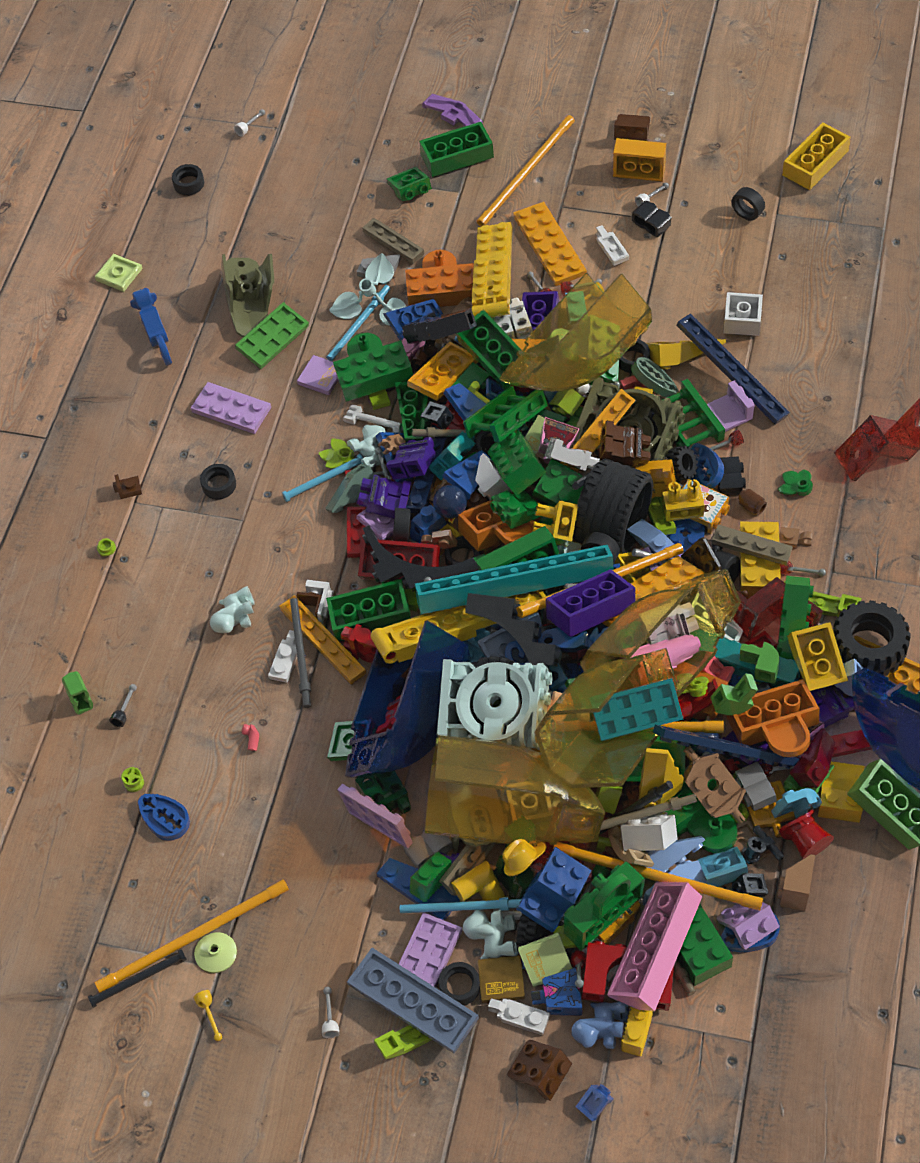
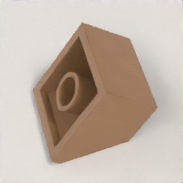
M809 855L786 870L785 877L780 878L777 898L781 899L780 907L800 911L806 910L815 855Z

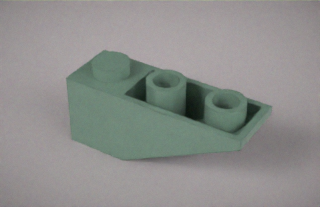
M361 464L346 474L326 506L327 511L338 513L348 503L352 504L358 501L360 492L370 493L360 490L363 478L372 480L374 478L370 465Z

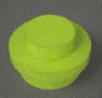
M105 538L99 541L97 551L101 556H110L116 551V545L112 540Z

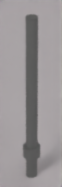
M292 598L290 599L300 676L299 692L302 694L303 707L309 708L311 707V684L308 682L298 599Z

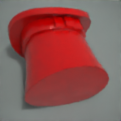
M813 809L795 818L779 830V834L784 839L793 841L802 860L809 855L816 856L834 840V836L815 822V819L812 817L814 814Z

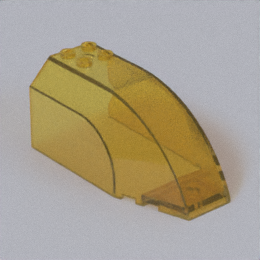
M585 273L527 337L524 342L526 344L525 348L517 352V360L515 363L511 362L500 380L513 386L542 391H564L588 384L608 371L629 347L635 345L637 338L648 330V326L652 323L651 308L623 274H620L603 292L589 274Z
M723 569L692 577L646 595L629 605L591 645L580 663L595 696L601 697L634 688L627 679L630 677L629 673H624L620 657L630 658L640 646L648 644V637L677 605L690 602L694 608L695 615L686 619L694 616L699 625V629L690 632V635L697 636L700 640L701 647L699 652L654 681L658 682L672 678L677 697H679L715 656L718 650L716 645L719 639L724 638L726 634L724 629L727 623H731L741 603L728 570Z
M667 648L610 661L595 666L575 678L547 711L534 732L535 741L538 743L541 760L544 762L546 771L570 788L611 787L624 784L644 757L646 748H650L659 735L653 733L654 727L601 741L594 712H600L616 692L669 678L673 679L676 690L677 682Z
M437 734L428 788L425 833L511 844L517 839H524L532 846H537V843L541 842L557 845L558 841L569 840L570 843L596 842L598 840L605 810L589 786L563 764L545 754L511 743Z

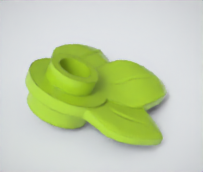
M336 438L331 439L330 449L319 452L320 458L327 462L326 468L334 469L355 458L354 451L347 447L346 442Z
M682 675L677 678L679 684L675 686L676 693L690 692L692 697H700L706 694L707 684L709 683L707 677L700 676L695 678L691 675Z

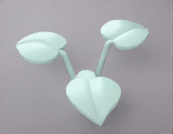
M383 253L370 263L365 273L366 278L360 281L359 288L361 291H359V299L353 292L342 293L329 309L333 315L341 319H353L362 311V307L359 304L362 301V296L371 297L374 295L384 306L379 314L381 321L390 326L383 313L406 307L405 303L398 298H391L385 304L376 293L374 285L377 286L378 283L386 284L394 275L393 266Z

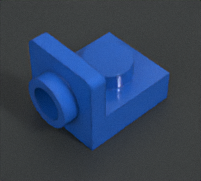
M591 1085L575 1107L591 1121H595L606 1105L611 1103L614 1098L610 1096V1090L604 1085Z

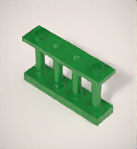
M688 378L681 381L680 392L667 398H670L671 403L682 398L686 399L689 404L683 407V413L686 414L692 411L698 417L679 425V434L675 441L676 447H690L709 437H714L718 443L724 441L725 428ZM699 424L705 425L708 429L688 439H685L682 435V432Z
M510 386L463 421L468 438H472L482 430L492 432L494 441L501 442L548 406L543 389H536L530 395L524 397L516 396L514 387Z

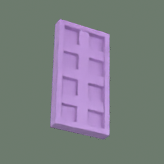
M207 382L192 405L191 411L192 413L255 434L270 411L271 404Z
M342 784L337 789L349 814L407 849L411 846L413 842L409 835L410 831L405 827V821L399 814L389 812L382 804L377 805L369 796H362L354 787L349 788Z
M423 912L399 965L436 988L440 973L446 967L462 933V927Z

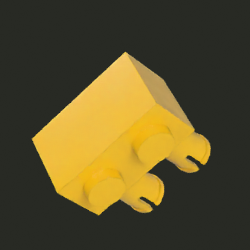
M693 479L692 485V480H689L687 483L688 488L680 490L681 486L677 482H674V487L672 482L668 485L669 490L662 494V505L666 521L704 517L705 505L699 481Z
M559 501L555 507L538 503L535 515L552 518L553 523L547 525L534 521L532 532L546 526L554 537L556 545L568 547L572 542L578 504Z

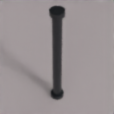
M179 949L178 953L94 996L92 994L89 995L88 999L94 1008L97 1006V1003L181 960L184 962L187 959L182 949Z

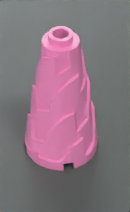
M683 635L671 640L666 639L651 645L646 644L634 649L625 650L620 656L624 673H629L630 677L627 679L634 688L650 684L661 678V675L673 670L677 665L699 652L701 643L697 636Z

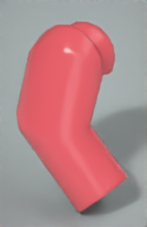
M244 724L242 734L249 737L247 750L257 751L259 732L254 725Z

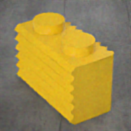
M630 1007L621 1040L622 1052L642 1056L653 1011L638 1010Z

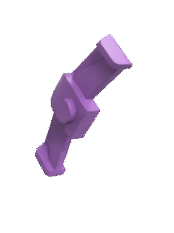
M431 94L422 103V107L425 109L430 108L443 112L441 119L453 126L457 122L462 123L464 126L477 122L483 123L461 101Z

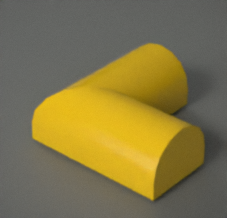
M484 861L451 882L459 900L462 902L478 892L483 901L506 898L488 861Z

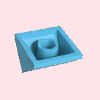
M738 847L697 859L707 884L716 887L733 882L742 873H748L747 864Z

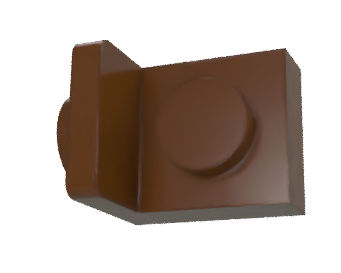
M118 474L114 475L116 482H112L115 493H119L120 499L142 494L138 476L120 480Z

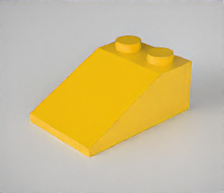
M831 622L791 632L787 636L795 662L810 691L848 681Z
M831 761L830 765L835 767L820 787L819 798L822 804L818 807V817L860 823L863 808L848 796L847 793L862 774L865 766Z

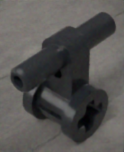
M756 825L752 830L757 837L749 838L746 844L747 847H744L741 852L745 862L748 864H756L760 859V854L767 850L778 861L784 858V854L775 845L774 839L771 836H767L759 825Z

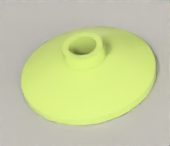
M220 932L204 936L195 948L194 956L196 963L202 970L209 973H220L227 970L234 963L237 956V947L234 940L227 934ZM212 948H218L216 952H211Z

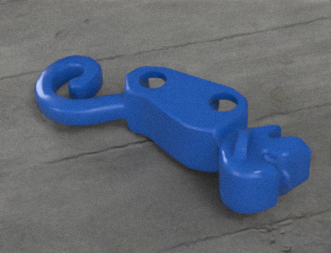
M148 288L137 290L132 293L133 299L130 301V305L140 310L139 315L151 346H159L165 365H171L172 360L165 344L169 340L158 311L153 306L157 296L155 293H150Z
M556 627L541 633L538 643H544L545 639L551 638L553 641L549 644L559 646L562 652H577L586 648L593 656L603 657L610 648L609 641L611 639L609 636L611 628L606 627L598 634V627H596L591 634L582 631L578 636L570 637L560 628ZM517 641L507 644L505 658L515 661L512 657L514 649L519 650L518 656L520 659L526 657Z

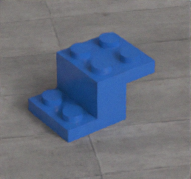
M555 847L544 867L534 875L516 909L553 933L563 914L569 907L574 905L592 870Z

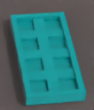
M672 678L590 699L601 741L652 728L655 724L664 725L683 720Z

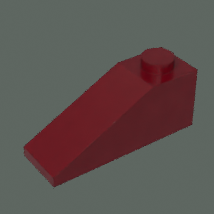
M824 728L820 729L808 749L790 772V775L801 788H818L829 773L835 741Z

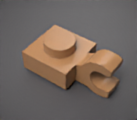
M780 527L779 542L793 546L795 549H797L798 544L811 546L813 532L805 531L799 533L800 529Z

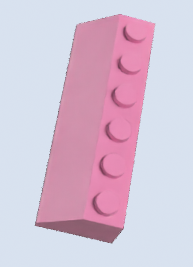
M655 882L607 995L610 998L638 1010L655 1011L702 899V896L689 883Z

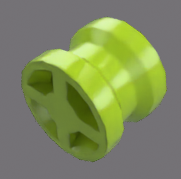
M129 767L123 771L121 779L129 792H137L143 788L144 779L138 768Z

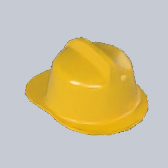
M524 839L514 840L503 852L505 874L515 876L525 871L545 851L546 844L542 841L528 843Z

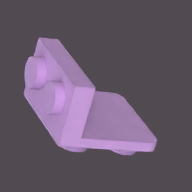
M735 381L728 383L727 395L707 404L725 428V432L753 419L754 402L746 396L743 388L738 386Z
M762 903L760 911L736 904L731 908L723 910L721 915L716 918L718 923L733 930L741 948L745 950L780 927L770 905Z

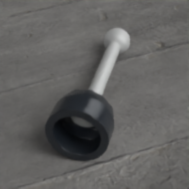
M135 684L129 686V693L121 710H116L112 713L109 719L112 725L116 727H123L127 718L124 710L132 693L137 689Z

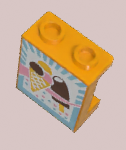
M688 481L686 482V484L684 485V487H683L682 489H687V488H688V487H687ZM700 484L705 505L704 517L689 519L707 526V533L711 534L721 524L722 516H726L730 509V505H728L729 497Z

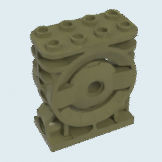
M595 377L576 428H579L573 444L578 442L620 391L617 385L606 383L603 381V378ZM639 389L624 390L636 401L616 425L642 429V434L651 436L649 448H642V450L650 452L649 461L667 460L666 454H669L668 451L673 448L672 443L674 440H677L679 434L678 427L680 424H683L685 418L681 402L676 400L675 403H671L670 398H665L663 401L660 400V396H653ZM652 412L655 413L652 420L658 428V435L655 439V429L650 420ZM599 446L594 451L597 456L599 454V452L597 451Z

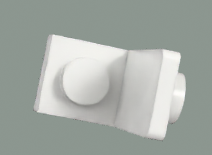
M307 580L305 585L306 592L322 595L317 616L318 620L323 624L324 619L328 618L329 615L326 598L333 597V590H331L329 582Z

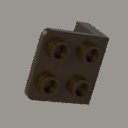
M699 538L681 555V558L705 572V579L696 583L697 588L700 586L705 588L719 582L716 575L722 570V567L706 538Z

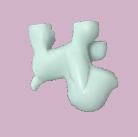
M365 425L363 427V441L360 442L358 439L347 441V445L354 452L359 451L364 458L361 459L362 464L370 465L371 469L381 465L378 455L375 454V449L378 448L376 435L379 432L386 431L385 428L378 425ZM381 453L383 461H386L384 454Z
M248 586L220 600L219 604L224 605L225 608L214 613L210 619V626L217 633H230L238 623L243 628L251 627L248 614L254 613L252 606L255 605Z
M474 910L463 923L465 935L469 939H484L485 941L484 953L480 959L498 958L501 955L518 956L519 952L516 942L507 941L503 944L505 932L516 929L513 914L507 915L503 919L502 911L497 910L491 914V922H489L483 910Z

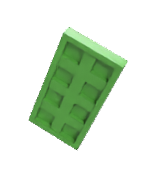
M283 302L235 345V349L262 369L308 328L309 322Z

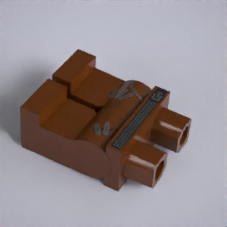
M606 420L601 429L600 461L608 459L623 465H630L631 467H636L638 463L647 464L650 460V452L644 451L642 448H649L651 436L642 434V429L621 427L614 425L613 421Z

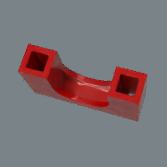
M601 941L588 942L582 1000L604 1001L607 974L613 967L620 965L627 950L626 945L614 944L613 946L605 945ZM674 966L656 1007L658 1010L669 1011Z

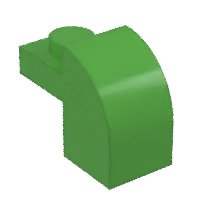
M764 642L762 648L753 644L747 645L742 643L740 661L756 665L755 679L775 684L779 670V654L777 650L767 642Z
M745 673L735 687L721 684L711 696L716 713L725 715L741 714L753 707L754 704L751 698L758 691L753 675Z

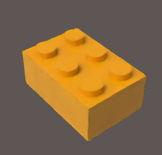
M616 138L613 152V177L663 182L667 143Z

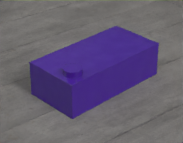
M558 291L523 292L522 301L534 335L532 339H547V336L554 329H557L559 324L561 304Z
M610 569L547 597L546 618L568 636H574L635 608V587Z

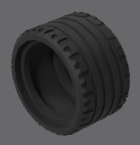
M608 459L597 462L589 473L577 502L578 510L573 532L575 541L583 544L586 536L590 533H604L617 542L620 549L619 554L629 553L636 540L627 529L641 519H646L653 493L651 475Z

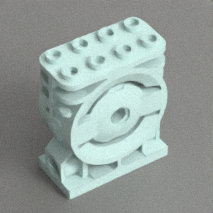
M443 659L437 742L447 750L470 748L476 741L496 749L512 748L518 750L519 748H524L525 750H531V748H536L537 750H543L544 746L548 745L546 726L549 725L550 717L549 713H547V705L551 703V694L548 691L549 685L552 684V673L548 671V668L543 663H538L537 665L513 663V665L492 662L475 668L470 662H453L449 659ZM508 677H510L511 680L517 684V686L519 687V689H520V691H521V695H522V706H521V710H520L521 700H520L519 693H518V691L515 689V687L508 682ZM501 699L500 706L494 708V702ZM472 702L476 716L484 723L483 735L480 734L482 726L474 719L471 713ZM505 725H507L506 734H504Z

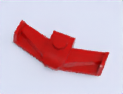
M715 678L707 684L708 688L703 696L692 697L688 693H676L683 720L691 718L696 713L713 704L711 696L718 688Z

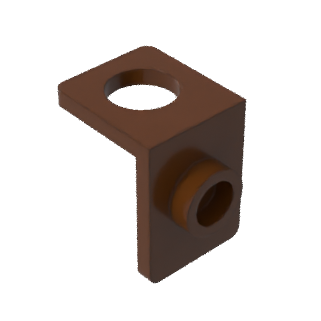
M297 592V598L304 605L316 606L315 617L318 619L317 613L322 595L313 592Z

